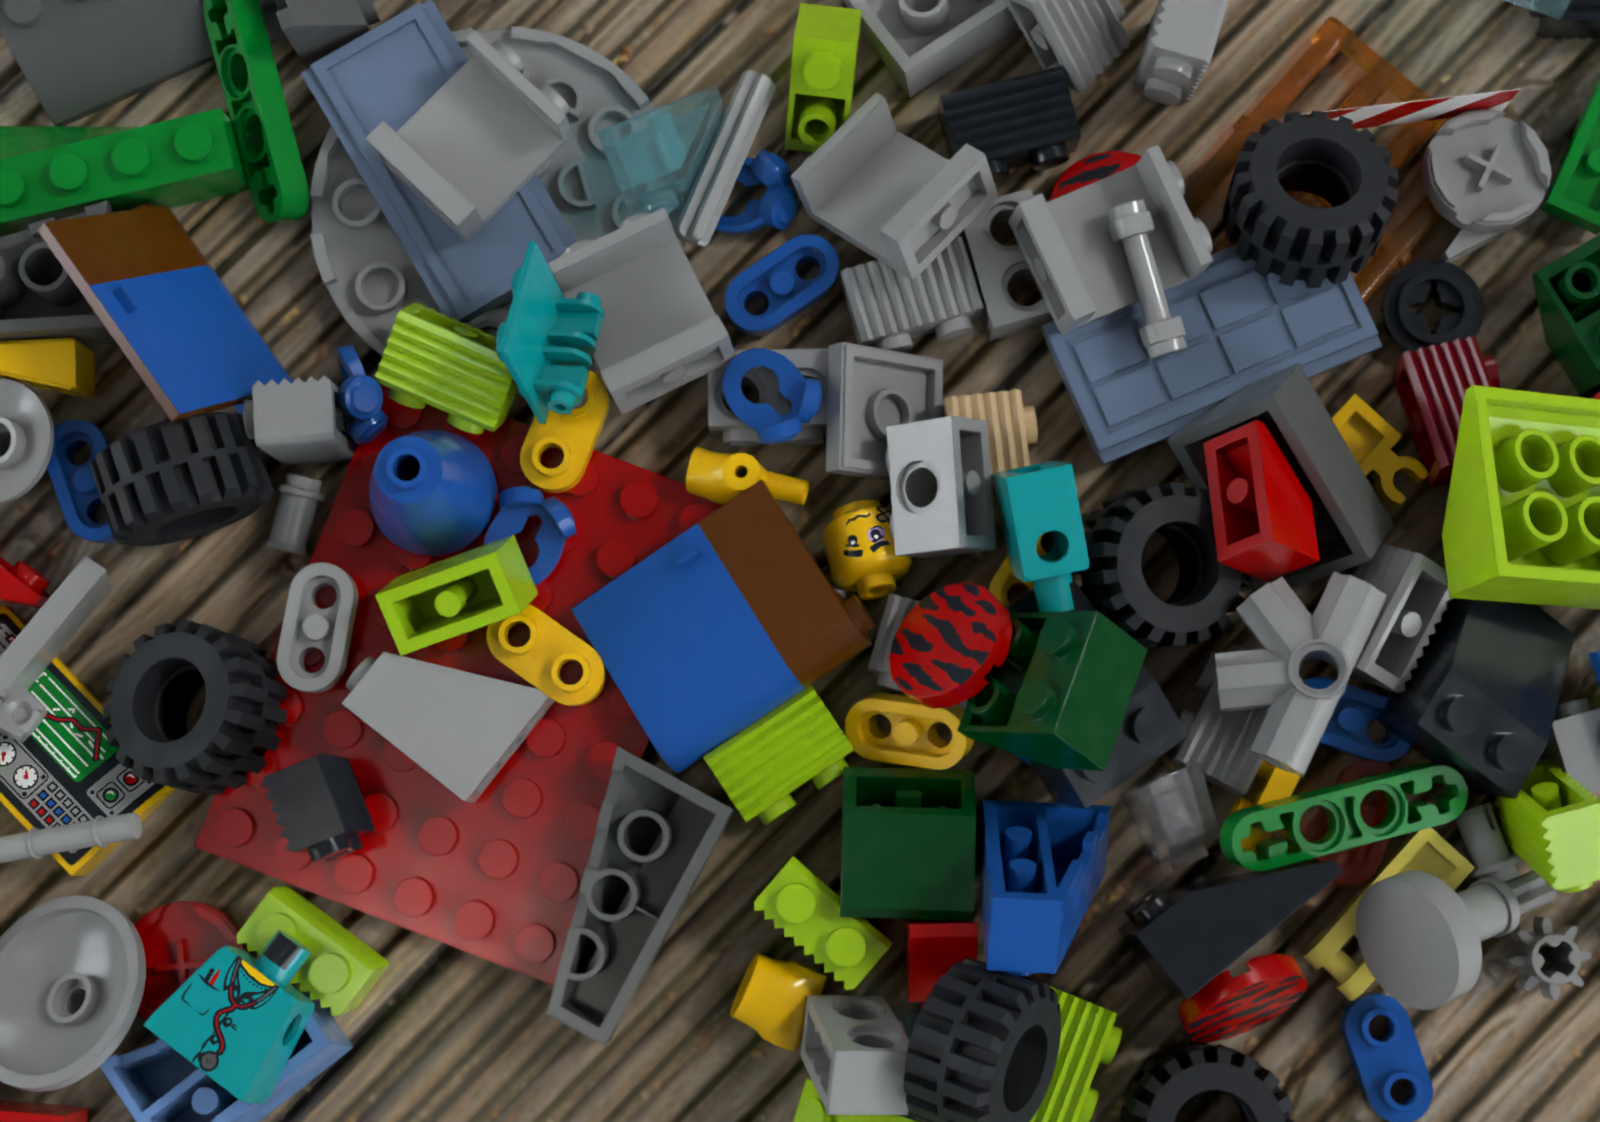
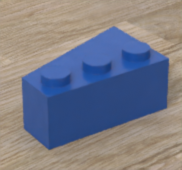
M982 800L977 872L987 971H1004L1018 977L1030 976L1034 973L1056 974L1105 875L1112 806L1091 805L1084 809L1058 803Z

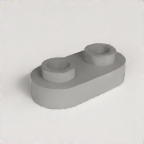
M324 562L310 564L296 574L289 588L277 651V668L281 677L288 685L307 693H320L334 687L342 678L347 665L359 594L353 578L336 565ZM333 586L337 593L335 603L327 609L319 608L316 602L318 592L323 587ZM320 649L325 657L324 665L319 671L310 673L304 664L305 657L310 651Z

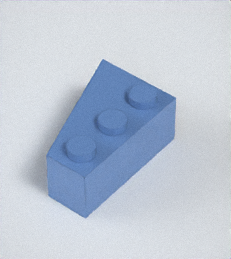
M301 992L310 999V993ZM320 999L312 1000L315 1004L314 1011L271 1096L265 1104L241 1102L161 1039H157L156 1043L129 1053L111 1056L100 1065V1068L136 1122H259L349 1052L354 1046L333 1016H331L327 1007L321 1008Z

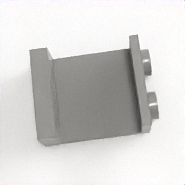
M476 30L466 38L473 56L397 132L383 120L365 138L376 157L466 243L573 137L568 117L565 115L570 110L566 101L544 81L538 87H535L520 72L525 66L509 46L500 39L490 44Z
M875 93L862 107L850 115L845 123L814 154L807 157L802 165L790 176L808 217L912 281L998 196L985 153L966 143L950 160L944 158L897 131L886 99L878 93Z
M1159 145L1147 149L1135 166L1049 202H1046L1042 193L1019 202L1009 218L1008 223L1061 336L1140 302L1123 243H1113L1108 227L1110 222L1106 211L1113 207L1144 199L1146 209L1150 211L1155 230L1147 235L1164 291L1197 278L1213 262L1210 254L1213 246L1209 231L1201 219L1193 218L1183 197L1185 195V184L1181 172L1173 161H1166Z
M664 207L653 213L641 212L625 219L617 230L594 241L583 240L567 247L559 258L548 263L565 298H576L580 292H591L599 296L602 301L601 307L605 311V316L598 341H595L597 346L593 357L621 414L627 413L728 364L736 356L730 337L719 315L715 314L677 239L671 220Z

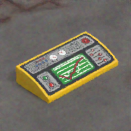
M5 604L0 607V656L27 625L10 606ZM57 655L28 689L45 707L47 711L45 718L23 743L0 733V802L28 831L34 827L40 830L94 820L99 815L105 818L133 812L137 813L141 822H143L177 789L143 780L132 774L133 769L120 764L115 757L119 748L109 746L105 734L112 725L110 721L103 720L104 704ZM121 842L110 843L105 848L94 846L51 855L71 876H87Z

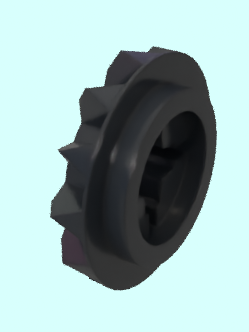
M1424 260L1405 267L1387 285L1380 311L1384 314L1387 326L1386 335L1393 337L1402 346L1403 352H1406L1408 350L1415 351L1420 347L1428 348L1433 344L1440 345L1446 341L1451 343L1457 339L1464 340L1469 336L1476 337L1483 322L1484 304L1478 286L1464 270L1449 262ZM1430 291L1431 296L1434 297L1436 307L1445 308L1447 312H1456L1439 318L1435 322L1431 334L1430 326H1427L1426 316L1416 314L1415 311H1408L1413 307L1421 306L1426 301Z

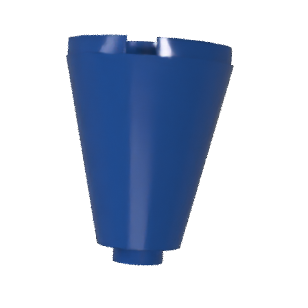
M426 429L394 439L380 451L369 482V505L377 526L395 545L411 553L441 557L464 550L483 535L490 523L489 520L497 501L498 486L492 465L480 448L473 442L451 431Z

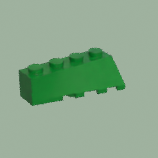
M221 108L141 127L0 126V237L29 229L28 224L55 217L59 220L85 212L84 207L106 200L111 204L112 212L132 210L143 204L174 208L249 190L232 122Z

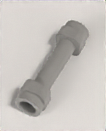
M1144 199L1124 203L1107 210L1110 222L1108 227L1113 243H1123L1147 326L1140 328L1139 332L1144 348L1147 347L1149 358L1154 359L1186 349L1187 345L1184 338L1186 333L1181 316L1171 317L1147 234L1155 230L1150 211L1146 209Z

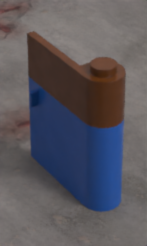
M143 204L132 210L44 222L37 230L172 422L231 406L236 409L238 414L243 416L245 400H253L252 386L258 380L264 385L271 379L279 385L284 378L291 384L293 383L291 377L168 206Z
M760 480L571 609L651 743L666 764L676 773H680L872 645L867 632L876 627L870 614L855 594L845 600L839 592L831 587L763 480Z

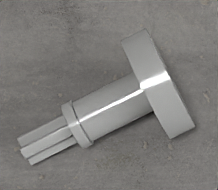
M1419 870L1404 871L1376 882L1362 895L1356 912L1358 944L1368 969L1390 996L1414 1009H1435L1465 995L1474 987L1482 966V941L1491 937H1502L1513 932L1520 922V915L1553 901L1556 896V890L1547 885V882L1534 870L1506 882L1495 877H1485L1473 882L1468 889L1458 893L1447 883L1430 873Z

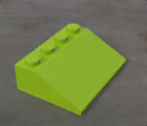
M1473 385L1465 390L1442 530L1449 598L1600 609V399Z

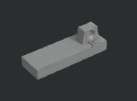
M86 555L0 656V733L21 743L27 740L47 715L45 707L28 689L111 590L107 570Z

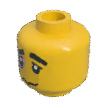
M860 500L838 508L833 513V520L826 525L822 534V543L832 581L840 589L858 592L859 597L866 600L881 598L896 590L895 582L903 578L909 572L912 565V557L895 556L894 537L890 530L892 509L882 507L879 501Z

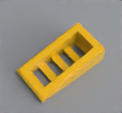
M74 338L0 341V379H10L28 386L77 397L94 398V352Z

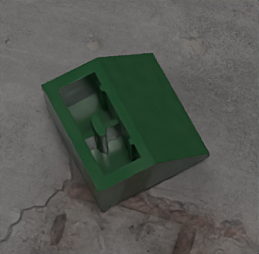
M1600 235L1532 275L1546 343L1579 395L1600 384Z
M1099 611L1009 613L1013 629L1009 653L1000 669L994 664L990 672L984 677L989 683L977 695L968 699L957 731L965 737L1055 769L1105 771L1148 649Z
M844 767L841 817L840 917L973 921L976 847L974 771Z

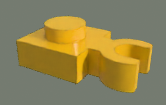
M1353 394L1331 417L1364 475L1367 476L1369 474L1375 480L1376 493L1387 505L1397 507L1407 499L1394 487L1393 476L1396 472L1405 473L1416 484L1428 476L1426 468L1420 461L1409 456L1398 457L1391 450L1402 435L1358 395Z

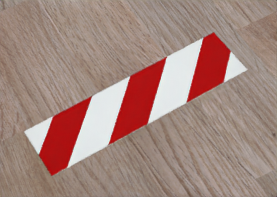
M1520 89L1322 112H1327V119L1339 121L1341 115L1353 120L1351 127L1354 129L1454 118L1469 110L1494 109L1502 112ZM1304 113L1301 115L1302 117H1311L1312 113Z

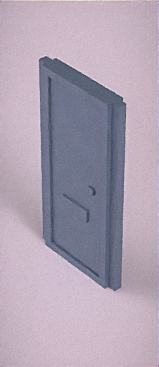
M428 0L422 4L417 3L312 63L311 67L303 71L301 75L442 313L450 318L459 320L461 323H468L513 297V275L515 270L523 265L529 241H536L548 264L559 258L561 253L567 247L576 243L577 240L536 173L466 243L376 157L365 138L383 120L397 132L468 61L434 2Z
M1237 244L1211 255L1213 262L1197 278L1164 291L1171 317L1181 316L1186 333L1184 338L1187 348L1154 359L1149 358L1147 347L1144 348L1139 332L1140 328L1147 326L1140 302L1062 336L1054 321L1042 325L1041 330L1045 336L1046 344L1102 466L1169 438L1172 434L1246 385L1299 363L1309 379L1380 349L1382 344L1377 336L1379 333L1351 272H1349L1346 281L1335 285L1326 278L1323 279L1320 288H1306L1305 281L1295 280L1293 286L1279 283L1281 278L1279 275L1270 272L1265 278L1254 271L1256 262L1253 259L1243 262L1235 253Z

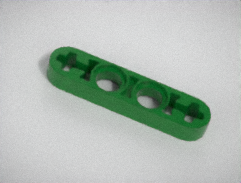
M203 0L204 21L256 212L267 223L301 219L306 214L309 206L308 184L259 0Z
M1418 763L1240 809L1230 814L1223 822L1219 833L1220 847L1224 856L1231 863L1253 871H1267L1446 824L1456 819L1463 812L1468 800V787L1463 776L1454 768L1436 763ZM1432 782L1443 784L1444 793L1435 797V804L1422 801L1408 803L1404 794L1415 795L1432 789ZM1379 790L1387 800L1388 811L1381 823L1369 827L1360 815V805L1363 798L1369 792ZM1319 805L1328 817V828L1321 839L1315 842H1308L1301 834L1300 820L1302 814L1308 808ZM1250 825L1255 829L1266 832L1281 830L1285 839L1282 840L1274 837L1258 842L1256 844V855L1253 851L1241 847V839H1245L1251 834Z

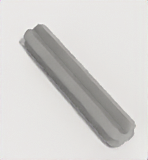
M746 70L742 73L676 223L675 233L689 244L705 247L710 242L776 90L775 84L769 76L761 72Z

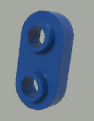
M803 234L793 237L736 276L726 290L725 308L730 323L735 329L745 335L754 337L765 336L774 332L832 291L838 280L839 258L836 250L827 240L820 236ZM804 262H812L817 265L820 272L816 278L804 280L797 275V267ZM753 297H761L767 301L769 306L765 313L752 315L745 309L746 302Z
M71 419L61 422L54 427L53 452L47 466L49 476L69 528L77 536L93 543L106 544L114 542L108 520L104 523H97L95 519V510L102 501L90 468V463L95 456L112 442L109 436L94 424L81 419ZM88 444L91 448L89 460L82 465H76L74 461L75 451L78 447Z
M1313 677L1303 680L1307 686L1314 689L1327 688L1336 681L1327 677ZM1348 684L1319 742L1320 746L1371 763L1394 761L1403 756L1411 747L1386 727V735L1382 742L1375 743L1371 741L1366 732L1367 725L1372 719L1377 720L1390 698Z
M1372 992L1363 993L1355 1000L1347 1003L1340 1018L1341 1034L1363 1099L1375 1115L1389 1122L1416 1121L1428 1110L1433 1097V1087L1406 1009L1390 996ZM1377 1015H1383L1388 1022V1031L1380 1039H1374L1369 1033V1023ZM1398 1079H1406L1410 1086L1409 1096L1402 1102H1395L1390 1093L1392 1084Z

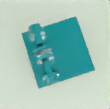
M529 241L523 265L518 267L513 275V299L506 322H502L498 328L496 350L499 359L505 363L518 386L520 395L527 401L539 424H546L549 409L558 414H570L575 406L582 403L587 378L592 365L591 356L594 355L597 345L595 341H598L605 311L601 307L602 301L600 297L591 292H580L576 298H565L536 241Z

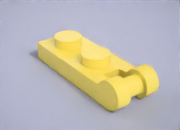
M1432 827L1411 832L1329 925L1308 943L1301 956L1316 970L1323 967L1337 980L1336 989L1349 1001L1355 1000L1375 981L1363 956L1355 962L1341 949L1352 935L1357 938L1356 912L1364 892L1376 882L1408 870L1430 873L1447 883L1455 891L1475 867Z

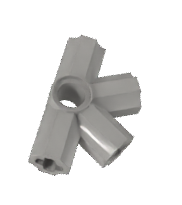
M1333 572L1313 616L1283 577L1265 584L1236 608L1235 612L1263 649L1215 653L1220 712L1269 708L1250 749L1251 754L1279 769L1304 777L1338 701L1346 691L1347 682L1382 609L1387 594L1381 592L1372 584L1352 575ZM1321 659L1333 665L1337 671L1338 678L1327 688L1314 689L1302 681L1299 676V670L1308 661Z

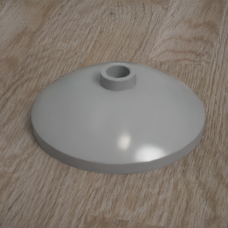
M80 895L60 897L30 910L13 923L0 937L1 1082L30 1092H45L64 1088L96 1070L123 1041L131 1028L142 1001L146 980V958L143 943L137 929L131 920L119 909L94 897Z

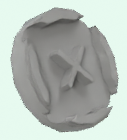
M1494 109L1469 110L1446 121L1427 145L1420 169L1424 192L1441 216L1458 228L1479 234L1506 232L1525 222L1534 213L1544 199L1545 191L1549 188L1552 171L1546 147L1535 130L1523 121L1517 124L1513 120L1503 117L1506 113Z

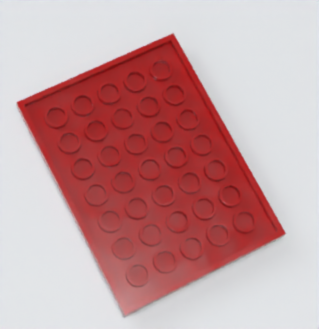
M382 385L383 403L381 409L389 417L387 426L373 441L357 445L309 563L310 565L324 562L336 565L346 571L357 585L359 599L345 672L334 687L320 693H307L297 690L288 685L280 674L276 677L275 681L284 683L287 692V698L280 701V709L287 711L286 725H278L275 736L281 738V741L276 751L267 750L263 756L267 765L259 774L249 771L246 773L248 783L237 789L226 786L224 793L215 794L194 847L554 986L568 930L571 927L583 873L585 867H587L602 802L605 799L611 777V768L617 746L643 760L649 747L650 739L606 668V682L598 697L586 705L577 707L565 706L555 701L476 802L469 803L460 799L341 704L351 692L345 686L349 677L366 658L371 656L377 660L382 652L400 655L375 595L397 576L483 546L484 537L489 525L500 512L499 494L502 491L515 486H528L538 489L527 479L520 463V453L530 429L529 425L507 417L505 422L494 432L485 429L483 434L468 433L452 426L447 421L449 413L426 404L423 409H415L397 403L388 396L390 388ZM426 429L451 431L473 442L480 448L492 465L498 486L497 501L489 520L490 523L483 535L464 550L441 557L411 553L395 545L377 526L369 505V482L380 451L394 439ZM556 447L546 449L541 455V464L546 468L558 467L564 458L563 451ZM593 450L583 477L573 488L561 493L541 491L544 499L555 497L566 505L575 520L576 534L565 540L564 550L558 565L547 579L535 586L538 595L529 605L541 610L594 649L571 609L723 505L688 493L684 483ZM539 516L529 517L522 532L514 534L528 568L533 566L539 554L538 544L535 541V537L542 525ZM326 586L318 592L316 602L319 608L327 609L335 603L337 593L334 587ZM516 624L509 630L508 640L513 647H521L530 639V629L526 624ZM488 625L402 655L416 660L536 688L494 657L487 643ZM280 636L270 658L276 664ZM314 649L306 655L304 664L310 673H315L323 667L325 662L323 652L320 649ZM577 661L565 663L560 670V678L567 685L578 683L583 676L582 665ZM322 753L345 757L349 760L376 830L360 837L363 844L362 849L330 862H326L324 859L312 863L309 853H293L285 849L289 840L281 837L284 827L275 824L279 814L271 811L274 801L266 798L269 789L261 786L265 776Z

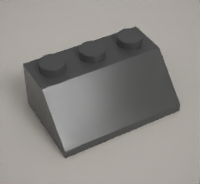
M0 0V29L5 41L55 126H66L215 60L204 21L203 0Z
M1299 363L1246 385L1172 434L1167 440L1192 484L1208 490L1207 500H1210L1203 443L1254 420H1258L1266 425L1311 499L1320 561L1269 581H1263L1251 576V581L1256 590L1280 577H1283L1291 589L1332 575L1333 572H1340L1368 562L1373 558L1394 525Z

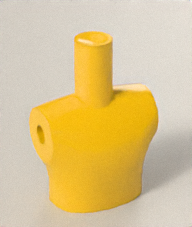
M699 446L695 447L692 452L686 474V489L688 493L721 505H725L760 480H763L775 499L803 506L807 499L810 483L807 480L767 471L753 456L747 453L713 452Z
M756 953L735 995L730 1016L754 1029L766 1041L795 1052L802 1041L807 995H822L828 975L795 960L782 961Z

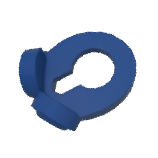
M761 150L755 158L745 159L736 182H741L748 188L765 184L768 188L762 198L749 201L747 208L741 214L728 217L722 213L715 231L739 236L752 233L764 226L784 230L790 226L797 211V197L795 192L788 187L792 180L790 177L792 173L782 158L774 153Z
M349 344L336 348L339 369L344 381L340 386L337 397L342 411L347 416L356 419L347 429L348 435L357 445H362L373 441L385 430L389 417L381 409L383 394L379 383L374 378L365 374L354 346Z
M752 348L743 351L731 359L724 371L722 388L726 402L734 415L743 424L757 431L760 444L774 445L795 438L797 433L802 431V423H810L819 410L822 400L821 381L804 378L794 363L775 351L764 348ZM758 367L767 368L772 371L778 378V392L791 403L790 413L780 415L768 403L758 404L746 399L741 390V382L745 374L751 369Z
M515 486L499 494L500 512L489 525L483 545L521 533L529 517L539 516L542 525L535 537L539 554L533 566L528 568L533 582L537 586L555 570L561 559L565 540L576 534L575 520L566 505L555 497L544 499L543 493L538 489L528 486Z

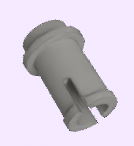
M285 473L283 483L275 484L274 490L280 491L266 547L306 556V545L318 500L325 502L326 495L320 494L322 481Z
M1492 802L1463 811L1453 822L1455 821L1470 861L1475 867L1469 874L1470 879L1477 877L1480 880L1485 877H1495L1505 882L1519 877L1515 864L1521 861L1519 856L1512 857L1492 809L1494 808Z

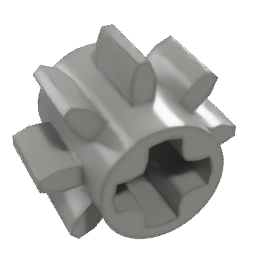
M1536 916L1533 920L1534 932L1528 933L1515 929L1509 933L1516 943L1514 944L1512 954L1502 957L1501 962L1514 965L1521 974L1514 986L1518 990L1529 991L1539 981L1540 992L1543 998L1558 1000L1560 994L1559 984L1566 983L1578 987L1584 985L1578 972L1581 967V961L1592 958V955L1589 952L1579 950L1572 941L1577 934V927L1563 925L1553 934L1552 923L1549 917ZM1541 946L1552 947L1547 955L1554 963L1550 970L1541 968L1545 961L1543 956L1538 953Z

